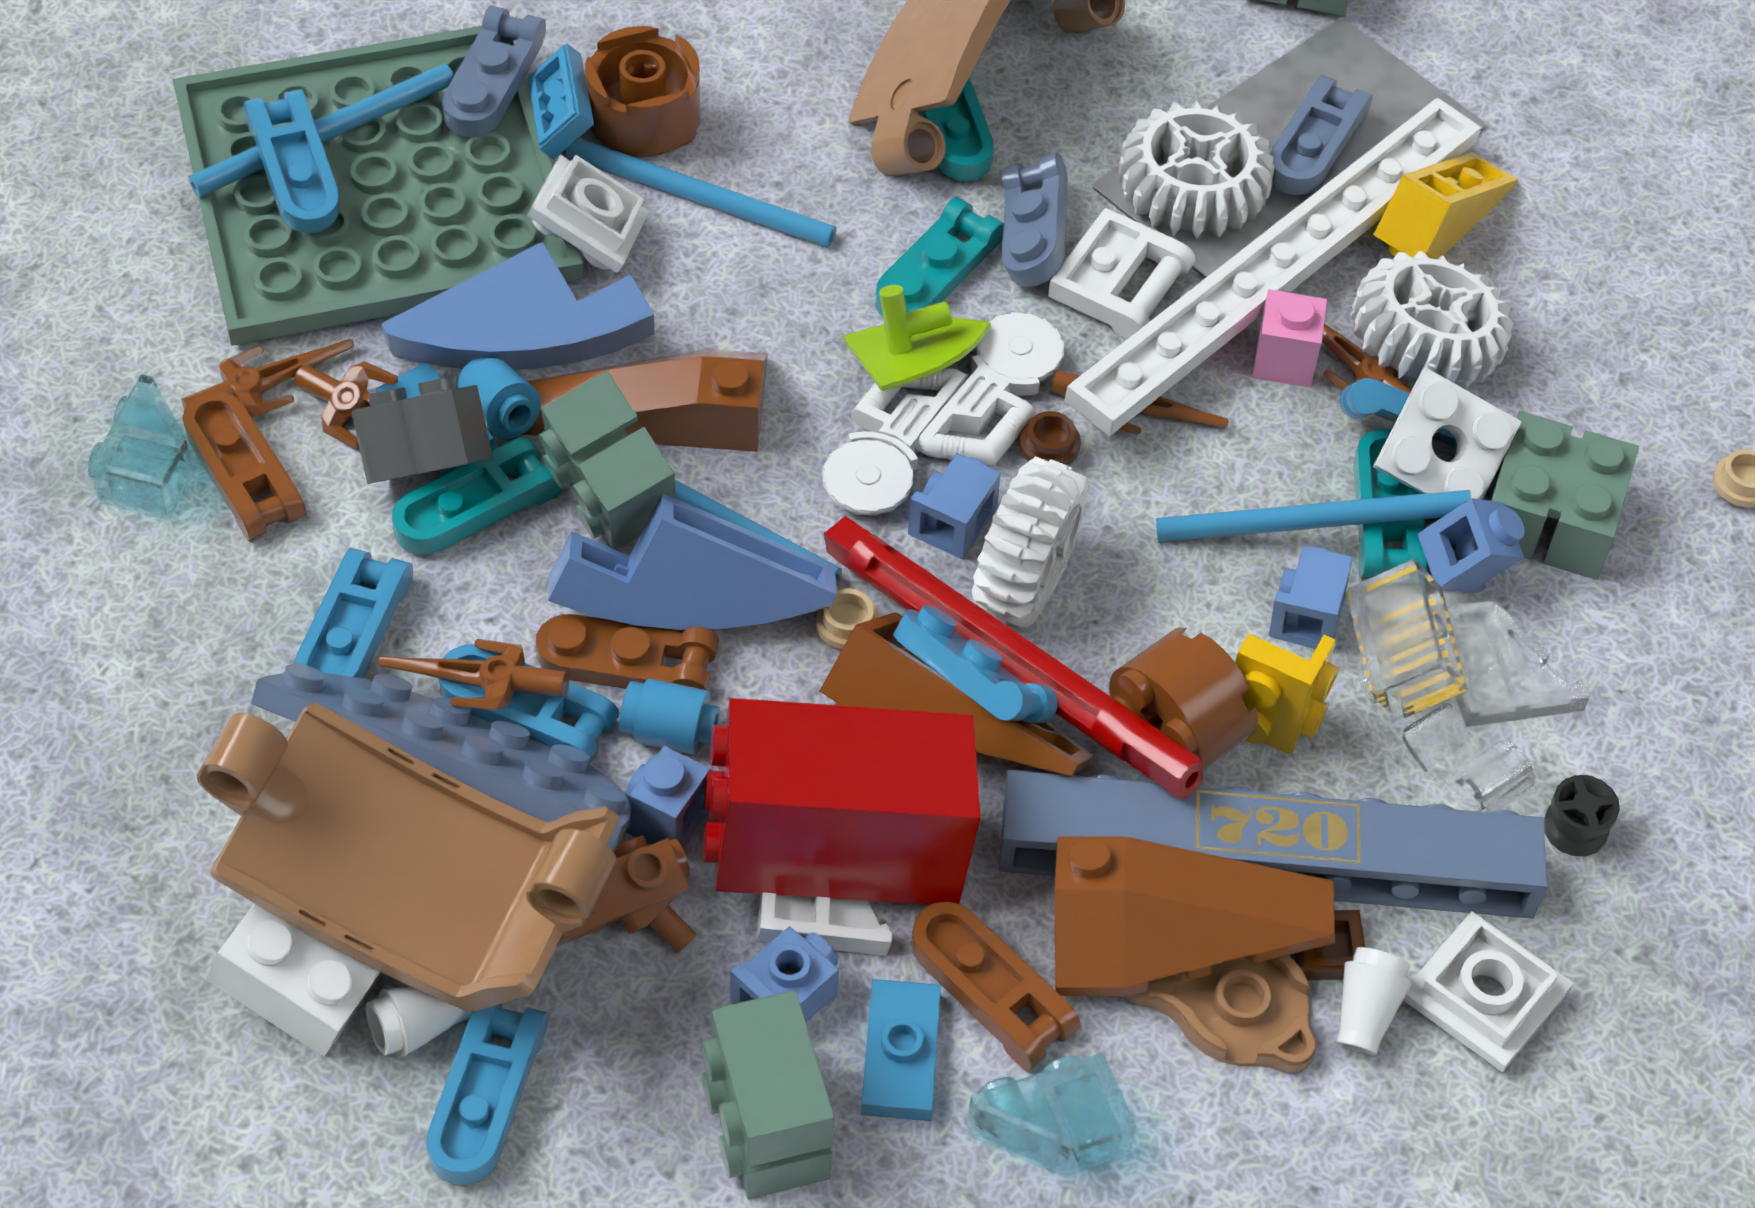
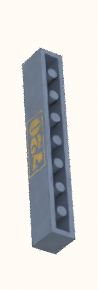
M1045 769L1008 770L999 858V871L1055 876L1058 836H1126L1334 881V901L1462 913L1473 911L1475 914L1534 919L1548 887L1544 817L1524 816L1511 810H1495L1492 812L1456 810L1444 804H1429L1423 807L1388 804L1376 798H1363L1357 801L1321 798L1309 792H1298L1291 795L1254 792L1252 789L1242 786H1232L1224 789L1198 787L1188 798L1180 800L1157 783L1121 780L1113 775L1101 774L1092 777L1055 774Z

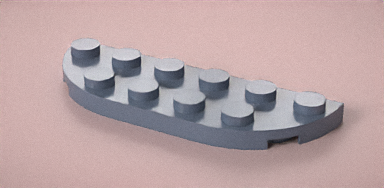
M289 664L285 667L284 673L257 679L251 701L252 705L296 722L305 707L312 703H318L439 771L545 822H551L575 811L607 807L620 816L607 846L615 851L623 841L631 814L629 801L612 780L588 764L590 756L578 748L561 744L551 747L529 738L530 732L518 724L507 721L489 722L470 714V707L452 706L450 698L438 697L431 699L412 692V684L393 675L378 674L374 676L372 681L345 675L322 673L320 670L306 665Z

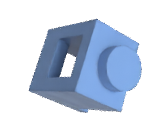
M956 453L943 473L935 471L932 474L923 493L916 491L912 496L908 535L963 560L997 509L1001 472L988 467L979 459L965 457Z
M1471 498L1417 534L1436 588L1439 590L1468 593L1481 592L1487 588L1485 585L1487 581L1524 559L1518 542L1525 534L1523 522L1513 509L1505 506L1504 502Z
M1303 545L1297 569L1294 570L1286 567L1284 569L1279 591H1277L1274 600L1269 637L1316 649L1323 635L1334 639L1346 597L1353 557L1334 553L1321 547L1312 548Z
M664 746L657 756L649 759L646 764H642L635 771L627 786L625 795L631 807V814L625 833L633 837L644 835L649 845L667 838L669 840L676 839L684 849L709 813V811L704 810V793L707 772L711 771V769Z
M789 926L745 965L740 962L730 971V1003L737 1004L796 990L805 1021L807 1022L838 994L839 969L836 967L838 964L837 955L830 944L820 935L812 932L803 938ZM789 968L795 974L787 975L784 972Z

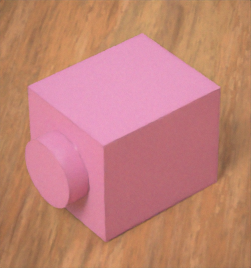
M1268 289L1258 332L1252 378L1311 388L1322 344L1327 299Z

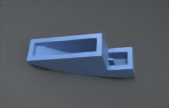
M543 241L381 323L385 342L391 354L423 363L428 361L432 365L461 369L470 361L479 357L504 360L514 370L537 369L577 363L616 352L655 335L654 313L631 274L577 301Z
M662 493L630 556L571 531L550 572L548 601L590 616L636 626L686 630V628L693 626L707 629H729L771 623L828 607L833 604L837 596V586L833 566Z

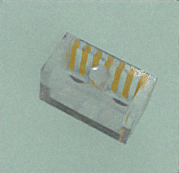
M1415 559L1346 589L1352 614L1346 617V626L1353 643L1360 650L1364 667L1358 669V679L1365 696L1372 704L1380 703L1396 719H1405L1468 692L1442 586Z

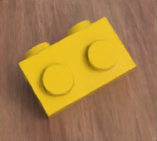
M1248 633L1237 652L1235 663L1243 673L1250 688L1241 695L1246 711L1248 713L1256 707L1258 724L1255 732L1245 741L1254 744L1265 743L1292 755L1302 735L1311 739L1315 737L1329 706L1325 700L1339 672V667L1330 663L1336 639L1323 635L1310 660H1307Z

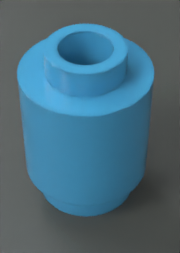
M479 357L470 361L462 369L458 378V388L478 386L485 424L494 435L500 438H514L525 433L535 423L541 409L540 395L530 383L504 360Z
M648 678L645 683L631 681L622 702L619 731L633 735V740L637 743L660 748L666 746L674 751L697 755L701 743L711 745L713 725H718L720 707L710 705L711 693L707 690Z

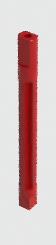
M844 516L823 533L827 553L847 567L852 573L906 610L912 609L920 612L924 605H928L948 614L958 624L954 630L967 641L970 639L976 640L996 650L1003 657L1000 666L1024 684L1036 683L1049 686L1057 697L1055 713L1180 800L1192 795L1203 781V760L847 516Z

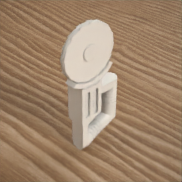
M1011 312V314L996 316L993 320L989 321L991 322V328L980 344L976 346V356H973L971 360L973 373L922 432L916 443V450L928 457L948 458L950 460L954 458L956 453H959L965 457L979 459L986 465L994 466L1018 438L1024 426L1036 415L1035 409L1030 403L1015 395L1039 394L1040 381L1046 380L1047 377L1054 374L1064 359V340H1062L1058 329L1054 328L1046 319H1041L1030 313ZM997 413L1003 416L984 440L946 435L949 431L979 435Z
M945 368L925 378L885 391H881L876 383H874L851 412L853 421L868 431L848 434L847 443L842 444L841 447L829 454L822 468L823 487L829 499L834 501L842 510L845 509L859 516L862 514L878 516V514L894 511L895 508L903 504L914 485L913 470H917L918 458L916 455L919 452L916 450V443L920 435L966 382L969 375L957 369ZM901 388L940 391L936 397L907 394L891 415L883 411Z

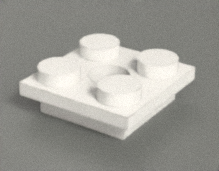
M560 155L527 216L532 219L535 227L543 234L555 238L561 237L582 250L584 257L593 266L600 269H611L618 273L624 265L649 211L641 207L645 200L644 198L579 156L575 155L572 161Z
M1425 368L1422 369L1373 467L1421 494L1470 490L1471 498L1483 499L1522 421ZM1439 428L1451 432L1457 442L1456 454L1450 462L1439 459L1432 449V437Z
M1471 911L1411 981L1412 985L1403 1001L1503 1072L1568 994L1574 983ZM1476 976L1492 977L1501 983L1506 993L1499 996L1485 994L1475 986L1472 978Z

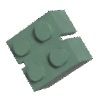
M608 370L541 408L545 431L538 436L547 453L542 456L543 461L554 481L561 489L568 484L572 487L573 493L579 502L575 506L576 513L593 539L603 535L612 549H616L640 536L662 493L676 498L675 473L646 428L642 427L629 436L625 432L624 428L638 421V417Z
M1519 411L1517 419L1522 422L1502 460L1490 501L1504 502L1505 506L1513 509L1521 518L1525 534L1518 542L1525 559H1532L1547 516L1558 519V523L1543 564L1598 580L1615 538L1639 446L1585 430L1581 439L1571 436L1573 426Z
M796 990L711 1009L712 1037L701 1040L702 1054L707 1071L702 1073V1084L710 1114L720 1113L724 1135L719 1136V1143L728 1178L741 1176L747 1200L831 1179V1147H833L835 1117Z

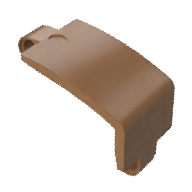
M1011 0L906 1L887 31L868 68L849 116L850 123L860 126L877 121L872 139L871 155L873 163L885 176L899 177L935 169L942 162L945 155V141L942 132L933 122L917 114L920 111L937 107H948L956 102L1001 15ZM1125 0L1053 1L1055 20L1066 33H1082L1115 25L1121 20L1125 11Z
M312 703L302 710L287 738L274 725L260 717L241 712L233 714L196 775L198 783L206 792L241 816L211 868L210 874L215 880L283 921L342 953L419 991L463 1010L480 1011L530 995L535 990L563 932L582 926L584 920L589 917L616 863V856L612 849L607 846V843L620 816L609 808L599 807L575 811L551 822H545L439 771L318 703Z

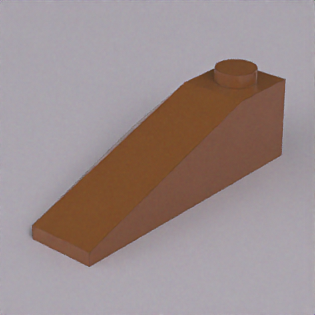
M705 349L527 382L538 391L542 408L608 370L638 417V421L624 428L628 436L645 427L657 445L758 452L768 353ZM541 409L535 423L521 435L538 436L545 431Z
M897 612L856 624L819 692L835 701L834 705L973 715L976 752L1073 776L1088 767L1094 757L1092 753L1049 721L1045 723H1027L1023 720L1004 721L993 716L896 640L893 634L903 617Z
M1058 836L1054 887L1055 990L1060 996L1126 997L1148 991V982L1185 973L1188 980L1211 975L1210 966L1241 958H1247L1254 963H1259L1335 943L1334 881L1126 836Z

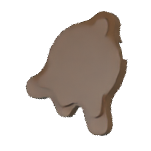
M1290 955L1259 963H1254L1247 958H1241L1210 966L1211 975L1188 980L1186 974L1182 973L1148 982V991L1126 996V999L1135 1005L1156 1009L1169 1016L1178 1024L1186 1038L1200 1051L1223 1063L1236 1066L1271 1067L1285 1073H1297L1303 1071L1311 1064L1316 1052V1041L1310 1030V1006L1308 1000L1310 985L1303 970Z

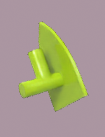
M889 285L879 291L884 324L843 335V339L879 389L885 391L938 373L961 360L980 344L990 330L991 322L952 318L950 309L945 301L907 312L903 287Z

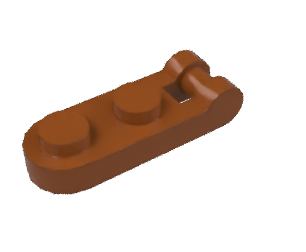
M211 391L200 394L188 403L184 408L182 417L188 442L232 511L239 528L248 541L265 534L266 526L285 518L287 523L306 516L305 505L297 488L250 414L236 396L226 392ZM269 489L273 495L272 497L256 504L253 502L250 496Z
M561 614L550 618L539 628L536 634V657L541 668L567 671L572 681L627 689L631 681L645 683L648 678L708 691L711 676L706 668L708 663L715 660L719 638L713 631L704 627L693 626L686 628V630L678 631L636 626L576 614ZM665 657L682 659L681 664L674 668L663 666Z
M947 901L934 903L924 908L915 918L911 945L913 955L919 964L1003 1044L1006 1053L1023 1070L1030 1071L1045 1059V1048L1056 1039L1060 1042H1065L1080 1029V1019L1071 1005L972 911L961 904ZM1026 1005L1038 1016V1019L1029 1026L1015 1015Z

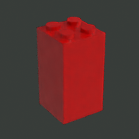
M729 698L726 724L713 725L710 765L719 766V770L707 772L704 793V810L710 811V818H716V822H706L703 845V862L715 863V891L762 894L764 892L776 893V895L827 897L831 899L928 905L947 901L960 904L981 820L973 715Z

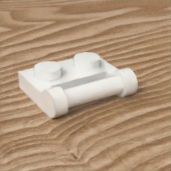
M1104 208L1065 260L1061 269L1050 280L1048 297L1111 325L1116 334L1128 339L1150 322L1149 316L1177 278L1185 277L1195 263V255L1186 244ZM1145 257L1157 262V267L1131 303L1117 297Z

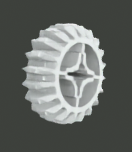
M1197 100L1191 108L1187 109L1182 108L1176 102L1172 103L1167 112L1153 108L1148 119L1137 120L1132 133H1128L1127 139L1123 143L1118 172L1121 175L1120 182L1123 183L1124 199L1133 201L1135 215L1149 214L1152 227L1164 223L1170 225L1173 236L1181 229L1192 231L1196 240L1203 231L1209 230L1218 238H1220L1226 227L1240 231L1246 220L1256 219L1262 205H1265L1266 199L1270 196L1274 173V157L1270 155L1269 140L1259 137L1257 124L1242 125L1240 112L1229 116L1221 112L1219 104L1212 110L1202 109ZM1162 161L1164 165L1159 166L1157 163ZM1232 172L1235 175V177L1232 178L1229 175V173Z
M1419 251L1413 258L1402 252H1398L1393 260L1382 258L1376 267L1370 269L1367 277L1362 279L1352 305L1353 312L1351 315V319L1355 322L1353 334L1359 339L1364 340V352L1379 356V367L1391 366L1398 371L1399 379L1406 375L1418 379L1422 369L1428 368L1465 390L1472 381L1483 383L1487 375L1494 372L1497 364H1501L1508 350L1507 345L1512 337L1511 330L1514 322L1508 317L1511 306L1499 300L1501 290L1484 284L1485 275L1469 273L1465 270V263L1459 266L1448 263L1444 255H1441L1437 260L1430 259L1422 251Z
M1034 457L1019 469L1017 476L1011 480L1007 493L1002 496L1001 504L996 514L993 515L989 532L984 537L985 543L982 552L977 558L979 563L973 576L972 596L976 605L1005 625L1011 626L1013 624L1021 628H1027L1036 621L1038 614H1042L1058 585L1063 572L1067 568L1071 553L1075 549V542L1082 528L1081 522L1087 510L1085 504L1089 494L1085 476L1073 471V468L1055 460L1050 459V461Z

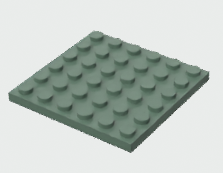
M482 26L174 78L173 84L193 174L257 146L247 124L244 101L262 98L264 103L284 99V93L302 89L315 121L444 63L450 67L455 76ZM504 38L502 43L514 46L513 40ZM525 78L499 125L493 131L483 136H461L452 132L446 126L442 104L444 93L447 90L445 88L323 142L322 146L338 188L339 213L336 221L329 228L320 232L304 233L296 231L284 222L278 210L265 169L202 197H198L231 346L401 314L542 241L566 282L584 279L583 262L579 249L561 237L555 238L543 234L535 227L532 219L527 216L553 166L550 157L539 149L532 101ZM290 122L272 125V127L290 124Z

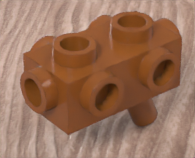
M644 835L621 843L613 851L616 856V863L589 917L584 920L582 926L563 932L556 947L621 921L629 934L640 931L650 925L679 953L697 935L669 906L674 899L690 889L685 879L690 876V867L682 846L676 839L669 840V838L648 846Z

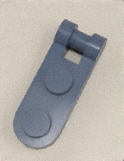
M493 5L487 8L481 30L445 91L442 100L445 123L452 132L465 137H478L490 133L499 125L542 47L546 34L545 19L532 15H526L524 19L510 16L507 9ZM504 38L516 41L514 46L502 42Z
M1320 75L1271 150L1270 155L1274 157L1272 185L1283 193L1291 195H1305L1315 191L1322 184L1357 126H1361L1370 109L1373 95L1356 89L1353 93L1337 87L1336 80Z
M1058 152L1040 157L1039 164L1024 168L1021 163L1002 169V179L1005 188L1002 261L1011 280L1019 286L1031 287L1047 282L1063 266L1065 259L1068 177L1064 161ZM1042 186H1043L1042 189L1031 190V189H1035V188H1038V187H1042Z

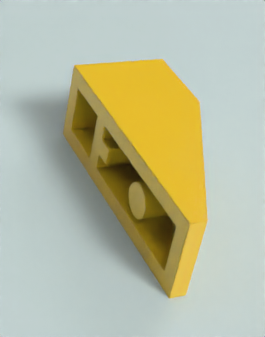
M1474 152L1404 174L1373 235L1389 245L1388 250L1393 256H1396L1398 252H1402L1413 258L1419 251H1422L1430 259L1438 258L1441 255H1445L1515 187L1519 179Z

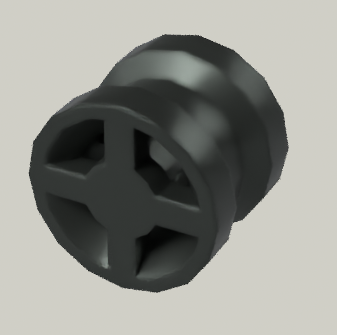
M1575 775L1565 778L1557 786L1551 805L1545 814L1544 833L1549 842L1561 852L1571 856L1584 857L1595 854L1605 846L1611 831L1610 829L1617 820L1620 811L1619 799L1614 790L1601 779L1590 775ZM1575 814L1577 818L1585 822V825L1575 822L1568 815Z

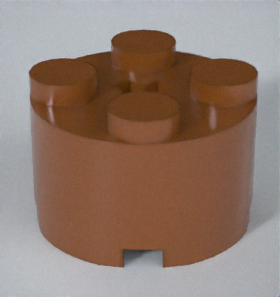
M649 26L627 27L604 36L597 43V51L591 58L588 55L585 63L586 87L594 122L590 129L596 138L610 149L632 157L659 155L691 143L696 137L700 122V63L698 55L691 44L676 34L675 41L659 36V28Z
M1178 627L1115 670L1110 678L1109 693L1112 698L1203 760V770H1205L1255 732L1258 724L1257 710L1255 707L1247 713L1241 695L1250 688L1243 673L1229 654L1210 637L1200 633L1191 639L1183 635L1187 628Z

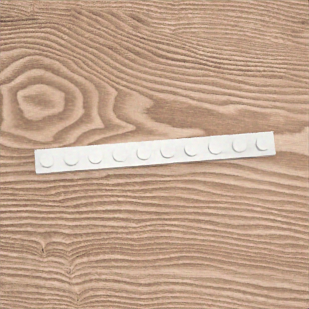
M1437 97L1069 384L1064 402L1108 436H1111L1263 314L1268 289L1290 293L1379 222L1404 174L1464 154L1477 143L1482 127Z

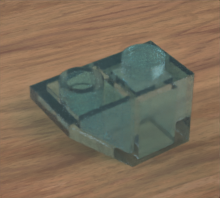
M140 374L129 396H123L119 400L114 413L113 425L105 440L96 443L93 447L88 461V475L90 478H93L100 504L170 521L194 475L186 437L153 377Z
M1104 1053L1081 1059L1079 1056L1063 1057L1049 1064L1041 1073L1020 1080H1015L1013 1077H1002L985 1084L976 1094L970 1097L966 1124L972 1138L1062 1177L1130 1156L1137 1128Z

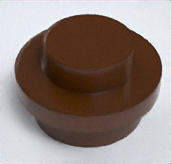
M1046 411L1035 415L1024 426L1020 434L1019 446L1022 455L1027 461L1038 457L1047 461L1052 459L1069 465L1079 454L1081 438L1075 424L1068 416L1055 411Z

